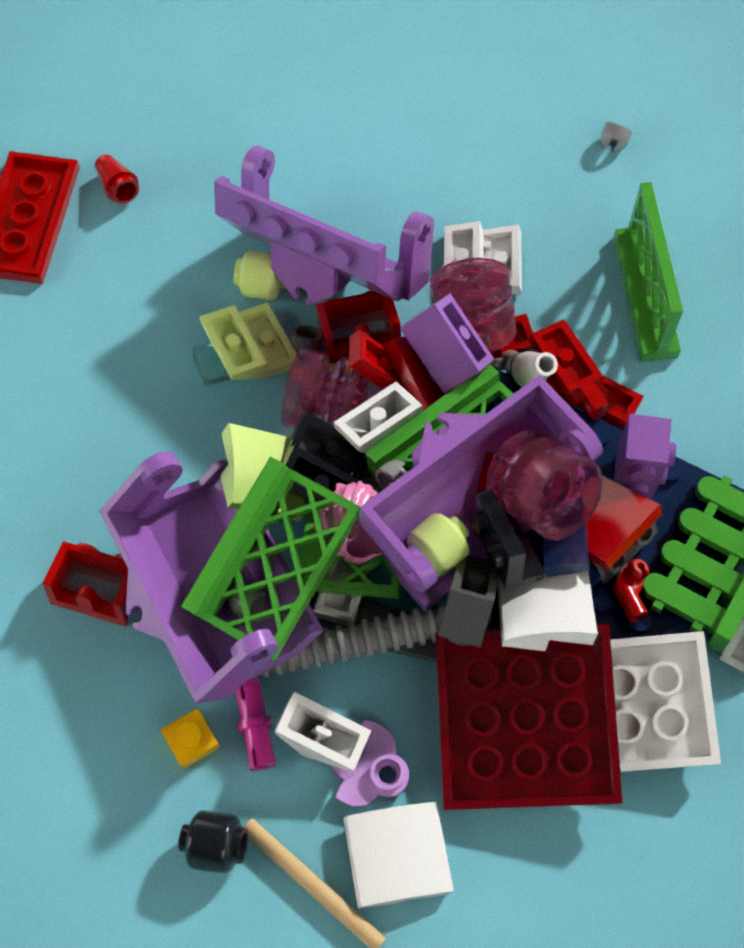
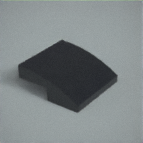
M308 411L301 414L283 456L282 463L289 469L333 492L336 490V483L348 485L352 482H362V478L367 470L365 453L359 452L330 423ZM294 483L290 491L309 500L307 489ZM315 494L317 502L325 500V498Z

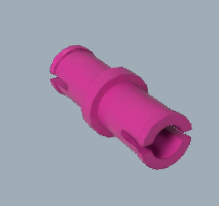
M258 679L249 680L236 690L241 718L237 725L239 733L244 734L249 771L268 769V765L269 767L277 765L269 733L272 721L270 716H266L260 687L261 681Z

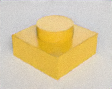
M198 708L161 729L182 770L220 748L219 743Z

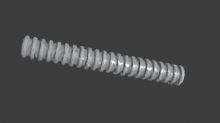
M439 603V608L432 609L431 607L426 612H420L418 608H414L413 613L406 614V611H400V616L393 617V614L390 613L387 614V619L381 620L380 616H376L373 622L362 619L359 625H355L352 621L348 622V627L342 628L341 624L335 625V630L329 631L328 627H324V631L298 655L260 675H263L264 678H270L271 673L276 672L280 676L284 674V670L289 669L290 673H294L298 667H302L303 670H309V665L315 664L318 668L322 667V662L326 661L333 665L336 659H342V662H347L348 657L355 656V659H361V654L364 653L371 657L374 656V651L380 650L381 654H385L388 648H394V651H399L400 646L406 645L409 649L413 648V643L419 642L420 646L426 645V640L431 639L433 643H436L435 633L439 632L445 603ZM491 614L486 630H491L492 627Z

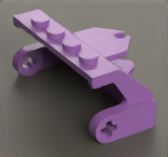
M258 145L249 149L241 166V187L231 184L230 179L224 176L214 181L215 215L243 234L271 246V269L295 300L302 296L300 288H302L308 296L305 303L311 305L334 296L337 291H341L351 281L394 301L399 302L402 298L409 301L429 281L434 219L429 215L415 211L407 218L400 237L398 262L386 258V245L381 243L374 245L269 200V178L275 167V155L271 150Z
M540 375L486 415L439 413L438 422L446 426L439 428L436 434L432 429L431 423L427 422L425 424L423 440L412 452L413 468L360 507L359 525L381 549L398 581L425 612L449 594L456 567L445 576L438 577L432 564L420 550L414 546L408 548L407 536L434 513L442 514L449 519L455 516L463 522L469 531V536L466 538L469 544L468 555L488 560L487 553L479 537L474 534L470 522V513L475 511L476 493H478L477 488L487 451L519 457L528 461L517 501L497 498L504 512L512 511L515 514L525 534L542 522V501L572 497L584 486L583 482L562 461L557 442L575 461L584 466H588L603 453L601 442L593 430Z
M164 451L153 454L145 459L99 512L128 568L126 614L135 615L139 607L142 611L141 620L133 623V628L165 641L196 704L228 699L245 682L298 655L324 630L311 606L308 604L276 661H273L270 658L279 648L274 638L278 632L275 617L253 623L255 631L237 640L181 607L238 510L227 507L220 476L228 466L227 460H217L198 481L169 490L181 476L183 468L173 452ZM267 530L264 534L267 548L276 546ZM257 546L254 552L259 551V546ZM281 553L269 556L273 577L291 572ZM262 559L249 562L242 571L245 586L266 580ZM295 579L275 585L280 606L294 603L300 594L299 585ZM235 583L234 587L232 588V590L237 588L236 583ZM268 587L261 589L266 593V599L260 613L273 609ZM229 599L225 600L216 617L226 623L240 619L231 612ZM288 613L282 614L283 621L285 620ZM246 626L237 628L247 634Z

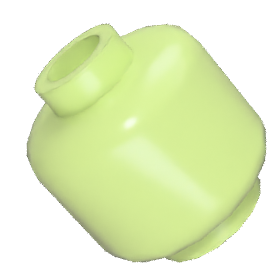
M249 250L244 254L243 258H237L233 281L234 286L239 287L244 297L270 301L278 297L281 289L287 290L271 269L270 252Z
M434 513L413 529L406 539L408 548L414 546L426 556L438 577L445 576L469 554V544L466 539L469 536V531L463 522L455 516L449 519L442 514Z

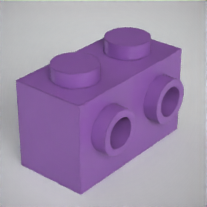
M451 293L400 327L405 335L406 343L417 353L427 368L430 379L435 384H438L443 393L448 392L476 375L494 359Z
M629 414L616 450L614 482L646 498L654 497L659 484L665 485L668 467L673 468L676 457V443L670 442L671 419Z

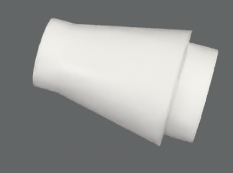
M525 351L515 357L511 368L512 376L521 387L528 384L538 375L546 381L550 375L556 372L558 363L555 356L551 353Z

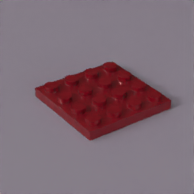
M609 624L596 625L598 635L593 645L549 640L545 651L502 646L501 630H486L481 648L473 645H457L435 633L444 810L623 804Z

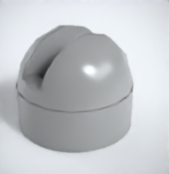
M606 122L601 134V142L606 149L610 142L614 143L613 152L620 151L627 145L632 132L621 125Z
M391 460L377 469L375 477L379 486L384 490L407 473L403 468L406 463L404 461Z
M262 590L246 593L251 615L260 613L265 603L266 593ZM239 595L229 599L231 612L240 619L244 618Z

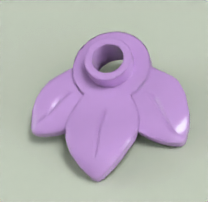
M364 720L361 726L371 730V733L355 770L351 772L331 766L334 773L344 780L337 791L336 799L352 807L367 806L379 796L384 798L395 797L405 790L409 782V768L406 762L396 755L394 737L387 729L373 721ZM383 770H392L396 774L395 780L391 783L382 782L379 775Z

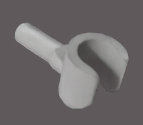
M507 350L500 358L493 359L489 364L495 369H504L512 374L510 363L520 353L515 350Z

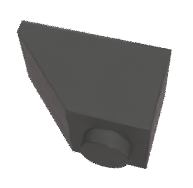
M468 555L457 564L438 636L445 637L457 645H473L481 648L494 604L499 578L496 570L492 569L488 560Z

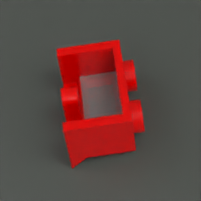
M367 291L363 294L340 299L334 298L316 304L319 330L322 332L328 364L349 360V336L358 330L363 331L383 346L393 338L401 337V323L394 301L374 291Z
M63 541L43 581L50 604L125 627L127 626L129 617L126 614L128 568L121 554L112 556L99 552L95 547L86 543L75 545Z

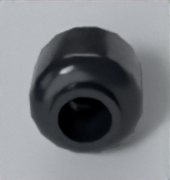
M202 810L194 815L190 824L182 826L179 835V850L185 852L186 861L190 868L226 874L236 864H242L247 851L248 830L241 826L240 819L233 814Z

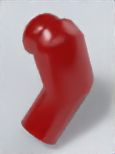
M639 558L632 559L629 563L625 564L613 585V593L629 623L640 621L648 614L639 597V593L643 587L644 579L649 575V567L645 561Z

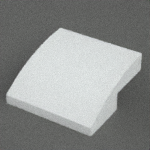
M480 221L444 226V290L446 292L466 295L498 296L522 294V245L519 224L483 229Z
M588 571L547 577L545 573L542 580L506 590L500 578H498L497 593L502 646L545 651L549 640L593 645L598 632Z
M437 802L390 807L353 814L343 818L358 909L399 904L410 899L442 896L454 891Z

